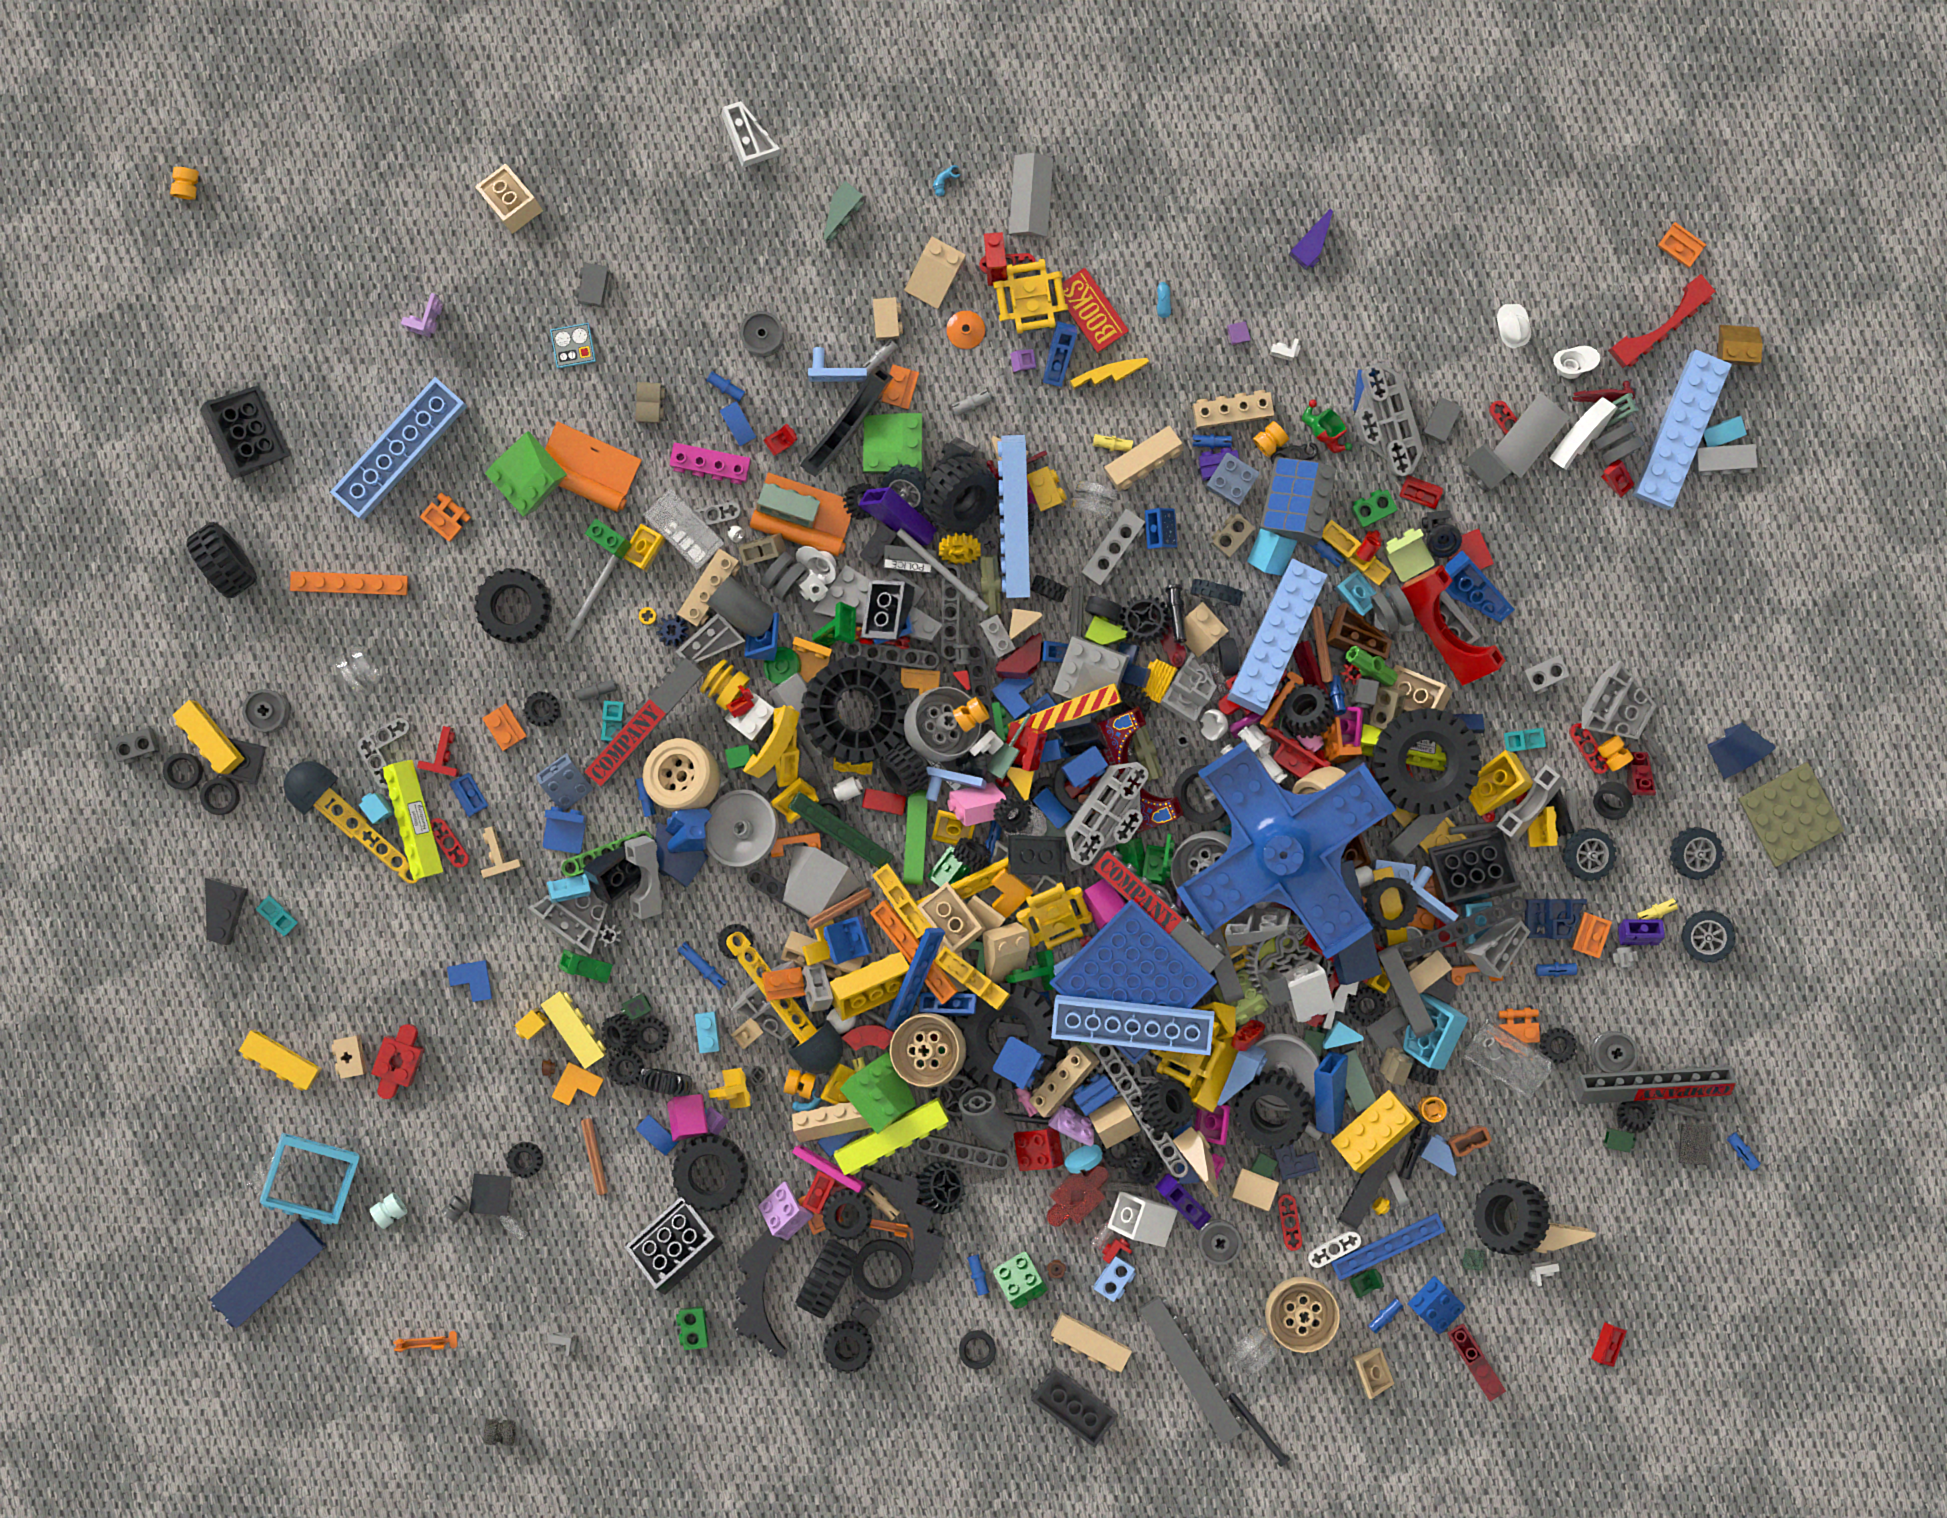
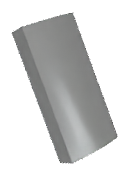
M1540 392L1493 452L1512 473L1521 479L1569 420L1570 416Z

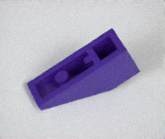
M1331 208L1289 253L1305 270L1309 266L1313 268L1320 261L1318 256L1322 251L1333 213Z
M1169 1173L1155 1186L1197 1230L1212 1217Z

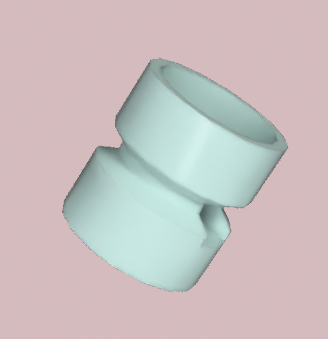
M394 1192L384 1198V1203L378 1202L370 1208L371 1215L382 1229L393 1224L394 1218L400 1219L407 1214L404 1203Z

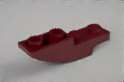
M1464 1323L1448 1332V1337L1489 1402L1507 1392Z

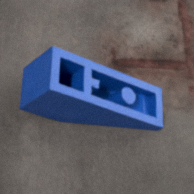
M1057 321L1050 345L1043 383L1062 387L1077 336L1075 325Z
M921 993L919 1012L922 1014H939L944 1017L972 1015L976 1012L977 994H955L945 1004H942L934 993Z

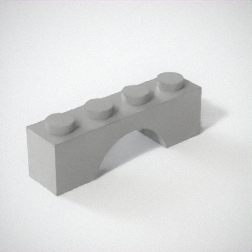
M1545 764L1533 779L1531 790L1524 800L1514 809L1508 810L1496 826L1512 839L1518 841L1566 780Z
M647 836L625 841L626 860L638 865L641 870L640 885L630 895L631 914L641 920L662 913V899L659 889L661 884L658 878L659 864L656 857L657 845L655 840Z

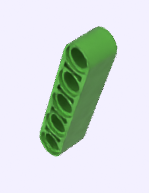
M919 789L908 797L903 884L923 885L928 800L925 799L927 790Z
M639 831L567 859L562 864V872L569 877L584 873L582 868L586 866L585 858L588 855L593 856L595 859L603 855V851L606 848H610L613 851L620 848L624 841L638 838L642 834H646L654 840L653 835L649 831ZM570 862L576 865L574 873L567 871V865Z

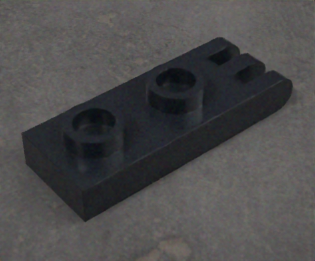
M1559 789L1545 806H1554L1558 837L1574 833L1561 789Z

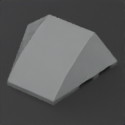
M1619 660L1600 676L1582 708V728L1638 739L1657 705L1635 681V677L1624 667V663Z
M996 840L990 865L1008 857V843ZM1015 875L1033 889L1031 897L1056 887V884L1060 883L1055 876ZM993 885L982 891L981 899L992 905L1003 892ZM1025 900L1009 916V918L1014 920L1019 911L1028 908L1029 905L1027 903V900Z
M795 845L783 902L812 918L846 899L848 895L861 887V884L849 867L816 847Z
M589 883L590 896L551 904L550 896L547 895L536 904L528 907V910L543 926L573 948L591 955L608 904L596 897Z
M1255 905L1248 907L1233 917L1230 924H1227L1225 936L1228 946L1254 944L1282 934L1288 928L1291 910L1274 907L1257 909Z
M789 961L774 967L771 971L795 968L793 961ZM754 983L742 993L731 1010L742 1015L747 1020L752 1018L763 1030L783 1041L792 1032L770 1002L766 1001V996L756 983ZM794 997L793 999L810 1020L813 1017L812 1012H806L800 998ZM781 999L780 1005L787 1009V1002ZM793 1015V1022L799 1024L798 1016Z

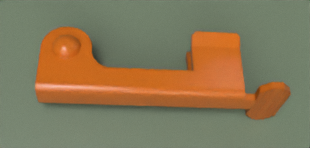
M1288 672L1287 676L1291 681L1287 682L1267 713L1262 717L1260 726L1264 725L1266 729L1273 727L1274 719L1283 706V700H1287L1286 695L1288 693L1291 694L1292 690L1296 688L1295 683L1298 685L1303 683V678L1296 673Z
M820 833L777 838L771 850V857H783V845L805 842L808 844V847H816L820 850Z
M1475 964L1451 966L1450 975L1455 985H1462L1467 973L1481 971ZM1489 976V980L1491 982L1503 981V976L1501 979Z
M873 1218L871 1220L869 1228L894 1232V1236L904 1238L907 1237V1232H910V1238L914 1240L912 1227H908L909 1225Z
M451 1331L447 1338L446 1336L397 1339L393 1341V1344H396L394 1351L403 1352L409 1348L431 1347V1350L444 1349L448 1342L453 1349L457 1347V1333Z

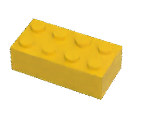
M901 952L891 954L878 962H872L864 968L856 969L850 974L837 977L830 982V989L833 995L832 1005L842 1021L897 997L910 967Z
M1388 1090L1331 1142L1356 1172L1362 1174L1420 1122L1395 1092Z

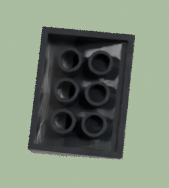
M258 385L204 402L200 412L231 480L249 475L290 456Z
M1502 831L1428 848L1435 892L1438 900L1448 908L1513 893L1520 886Z
M682 1197L676 1200L625 1246L655 1290L664 1295L723 1244V1241L709 1223L693 1206L685 1204V1200Z

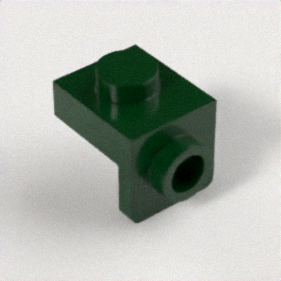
M1377 1269L1366 1270L1349 1280L1357 1298H1361L1375 1289L1384 1287L1383 1278Z

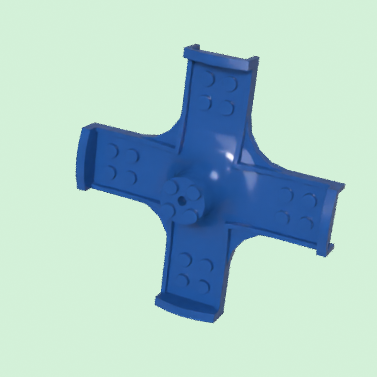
M1244 739L1236 747L1198 771L1200 777L1205 780L1226 810L1232 823V839L1227 851L1217 861L1176 889L1182 901L1207 936L1248 907L1260 902H1278L1290 907L1302 920L1322 949L1326 959L1342 951L1374 928L1373 923L1347 887L1341 874V857L1346 845L1355 836L1397 809L1368 770L1366 762H1363L1322 790L1312 794H1296L1283 789L1270 776L1246 739Z

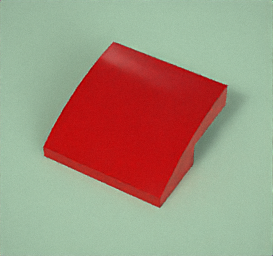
M818 1170L802 1207L823 1215L824 1205L830 1196L836 1191H841V1189L850 1190L851 1188ZM847 1204L840 1205L836 1210L838 1222Z

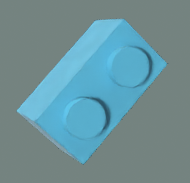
M369 793L361 799L363 802L359 804L372 824H381L394 814V809L383 794Z
M716 1011L696 1013L695 1020L699 1053L720 1051L721 1045Z

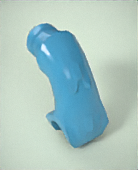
M957 165L947 168L934 181L932 187L935 190V195L938 197L945 194L944 185L947 178L958 179L960 177V174L954 175L952 173V170L959 168Z
M1161 282L1157 289L1158 304L1156 308L1158 316L1166 318L1171 314L1170 287L1167 283Z
M817 1088L812 1092L813 1100L810 1103L795 1101L792 1109L798 1111V1113L816 1109L823 1100L816 1096Z

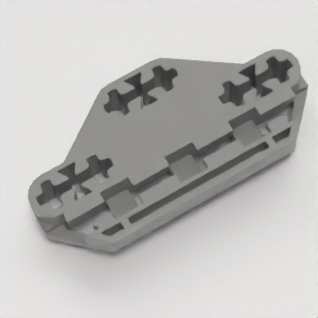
M1381 363L1367 366L1361 373L1364 390L1354 416L1360 440L1387 461L1392 475L1405 476L1411 474L1424 449L1402 376ZM1383 370L1391 374V376L1388 377V381L1391 386L1387 387ZM1375 372V375L1370 377L1369 373ZM1379 381V384L1373 386L1370 384ZM1380 390L1381 394L1375 396L1374 392ZM1395 395L1393 396L1394 401L1397 407V411L1401 410L1400 412L1394 413L1395 411L1390 396ZM1368 415V418L1363 420L1362 416ZM1398 422H1401L1405 437L1409 436L1408 438L1402 439ZM1372 424V427L1364 429L1363 427ZM1373 433L1374 437L1368 439L1367 435ZM1397 446L1398 450L1392 452L1391 448ZM1406 448H1409L1411 455L1415 454L1412 464L1410 463ZM1397 456L1402 457V459L1393 460ZM1403 465L1401 470L1397 469L1398 466Z
M1138 762L1107 767L1065 829L1066 840L1073 860L1082 865L1090 864L1098 851L1119 843H1126L1131 839L1143 820L1140 811V789L1148 778V771ZM1125 768L1118 780L1114 778L1119 773L1118 769ZM1142 770L1141 774L1143 776L1141 778L1137 777L1134 781L1139 783L1137 787L1132 784L1130 787L1131 794H1125L1123 788L1131 785V782L1127 781L1129 777L1131 780H1134L1136 777L1134 772ZM1108 786H1110L1114 790L1111 789L1109 794L1104 799L1103 803L1100 802L1099 800L1102 798V796L1108 789ZM1094 809L1097 812L1094 814V816L1092 817L1087 826L1084 823L1086 822V820L1088 819V817ZM1129 814H1132V815L1135 814V817L1137 818V820H1136V821H1133V820H1132V821L1129 823V821H1130V818L1128 817ZM1124 821L1126 824L1129 823V826L1133 828L1131 830L1129 828L1125 829L1126 826L1121 824ZM1125 829L1124 833L1126 836L1118 838L1119 834L1117 832ZM1076 831H1078L1082 835L1079 836V838L1073 845L1072 839L1075 838V836L1077 835ZM1098 834V843L1093 842L1090 846L1094 848V851L1092 852L1090 849H1088V851L1086 852V855L1088 856L1087 859L1083 858L1082 860H1080L1081 856L1079 855V853H1084L1087 850V847H1085L1084 844L1086 843L1087 845H1090L1092 842L1090 837L1092 835L1096 836Z

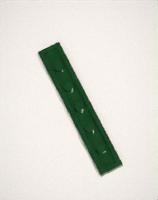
M798 791L788 805L789 809L878 869L887 863L889 864L894 858L893 854L802 792Z

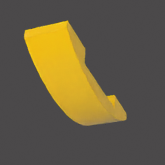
M783 705L774 719V722L777 724L758 756L754 754L751 756L743 769L745 773L760 778L776 764L794 734L799 719V711Z
M1392 866L1372 870L1374 882L1379 879L1382 880L1384 877L1395 878ZM1394 887L1385 890L1380 897L1383 917L1388 920L1397 918L1403 910L1398 889ZM1406 927L1400 928V930L1385 929L1389 946L1408 941Z

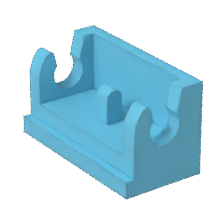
M585 874L547 882L551 904L590 896L591 890Z

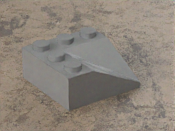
M1073 636L1052 692L1074 699L1113 683L1119 689L1130 656L1078 636ZM1112 706L1105 708L1104 710L1111 711Z

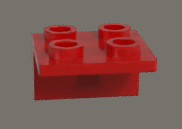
M1011 722L1006 740L1008 745L1021 724ZM1025 725L1012 746L1020 750L1013 763L1022 765V769L1026 771L1038 770L1047 732Z
M1048 1127L1042 1130L1022 1131L1013 1134L1019 1171L1053 1169L1064 1165L1059 1131Z

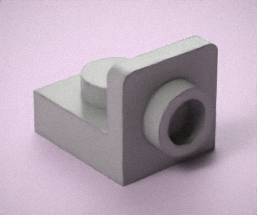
M553 1331L548 1334L547 1343H552L554 1347L566 1345L565 1357H569L571 1352H575L576 1348L573 1334Z

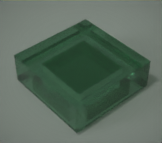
M1465 1248L1462 1268L1482 1271L1485 1251Z

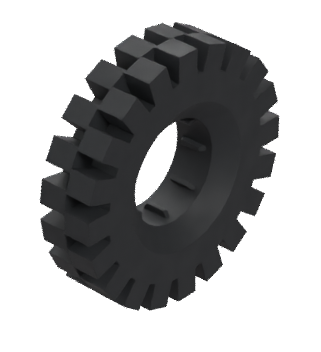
M860 656L854 659L851 657L841 658L822 668L806 686L808 689L803 693L801 703H804V708L800 709L801 719H805L806 722L803 728L806 735L810 734L813 739L810 742L815 748L820 747L823 750L821 753L826 757H834L836 762L842 764L850 762L851 765H860L864 762L874 761L889 753L900 742L899 738L905 733L904 719L907 712L905 706L909 702L907 694L902 695L901 689L904 687L900 680L895 681L892 678L894 673L889 668H881L882 663L874 659L869 662L867 657ZM854 690L862 692L864 696L871 700L872 708H874V718L870 720L871 724L867 729L863 730L862 727L858 730L849 728L848 724L845 725L840 719L838 701L842 700L841 695L846 691H849V693H852Z
M1435 708L1407 711L1392 719L1387 724V727L1380 732L1372 752L1374 754L1372 771L1375 773L1374 779L1388 799L1393 802V805L1395 804L1398 808L1414 814L1436 815L1456 808L1463 800L1470 796L1472 788L1476 787L1480 778L1478 773L1481 771L1482 761H1480L1479 754H1481L1480 746L1475 741L1476 736L1472 730L1467 728V724L1445 710L1441 711ZM1422 740H1429L1430 744L1435 742L1443 749L1441 752H1444L1446 756L1443 774L1439 778L1435 777V781L1430 783H1423V780H1415L1409 774L1411 771H1408L1406 768V758L1409 757L1407 756L1409 749L1413 745L1417 746V742Z
M1000 983L996 985L1010 994V996L999 1011L977 995L975 1014L957 1016L955 1024L961 1030L966 1042L967 1050L966 1059L963 1064L964 1069L970 1072L975 1080L986 1084L988 1087L1013 1090L1019 1088L1016 1086V1083L993 1071V1066L1000 1055L991 1047L992 1041L989 1042V1030L993 1028L991 1026L993 1022L999 1017L1003 1019L1004 1015L1016 1016V1020L1021 1019L1026 1025L1027 1029L1025 1031H1028L1027 1045L1045 1054L1043 1057L1045 1061L1041 1069L1036 1070L1033 1083L1044 1077L1051 1070V1066L1055 1064L1059 1056L1058 1051L1061 1048L1062 1039L1051 1038L1054 1007H1051L1048 999L1040 995L1037 990L1028 986L1015 983Z

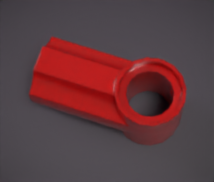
M1377 530L1367 532L1362 544L1356 551L1360 559L1366 562H1370L1381 547L1383 540L1381 533Z

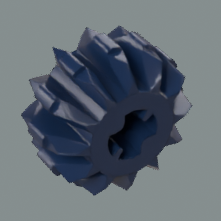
M668 614L669 621L662 617L661 621L664 625H656L662 629L657 631L656 635H663L659 641L664 642L666 640L665 645L667 647L670 646L671 641L673 646L677 647L676 640L683 644L684 640L681 637L688 638L689 636L683 633V631L689 630L688 626H683L686 620L682 619L679 622V615H676L673 620L672 615ZM670 626H672L673 628H674L675 626L677 627V628L675 629V632H676L675 635H673V634L669 635V634H668V633L670 632V630H669V627H670Z

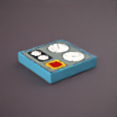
M589 323L550 330L558 369L596 362Z

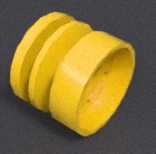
M722 659L709 671L700 688V692L705 694L711 689L707 697L710 699L718 694L719 697L716 704L727 711L726 705L741 695L737 686L742 685L745 689L751 678L741 671L732 676L731 673L734 666L730 665L724 670L728 661Z

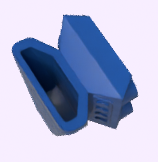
M680 809L672 812V817L667 819V828L665 829V831L674 835L667 844L668 851H703L706 848L705 826L712 817L707 809Z

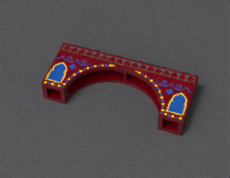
M1139 706L1097 723L1107 744V748L1101 749V753L1106 758L1108 766L1129 763L1128 749L1130 741L1135 732L1146 725ZM1125 768L1118 769L1119 773L1114 778L1118 780ZM1129 777L1127 781L1131 782V785L1123 788L1125 794H1131L1130 787L1132 784L1137 787L1139 783L1134 782L1136 779L1131 780ZM1143 788L1140 789V811L1143 820L1136 830L1137 834L1176 820L1184 815L1177 796L1162 798L1150 794ZM1129 814V815H1130V818H1131V819H1130V822H1131L1132 820H1133V821H1136V820H1137V818L1135 817V814H1134V815Z

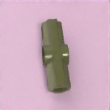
M997 555L980 556L982 577H980L981 594H983V602L989 606L984 611V614H1001V579L998 574Z
M1144 725L1135 732L1132 740L1139 763L1141 762V765L1148 771V782L1162 777L1163 774L1157 760L1156 748L1153 741L1150 740L1146 725Z

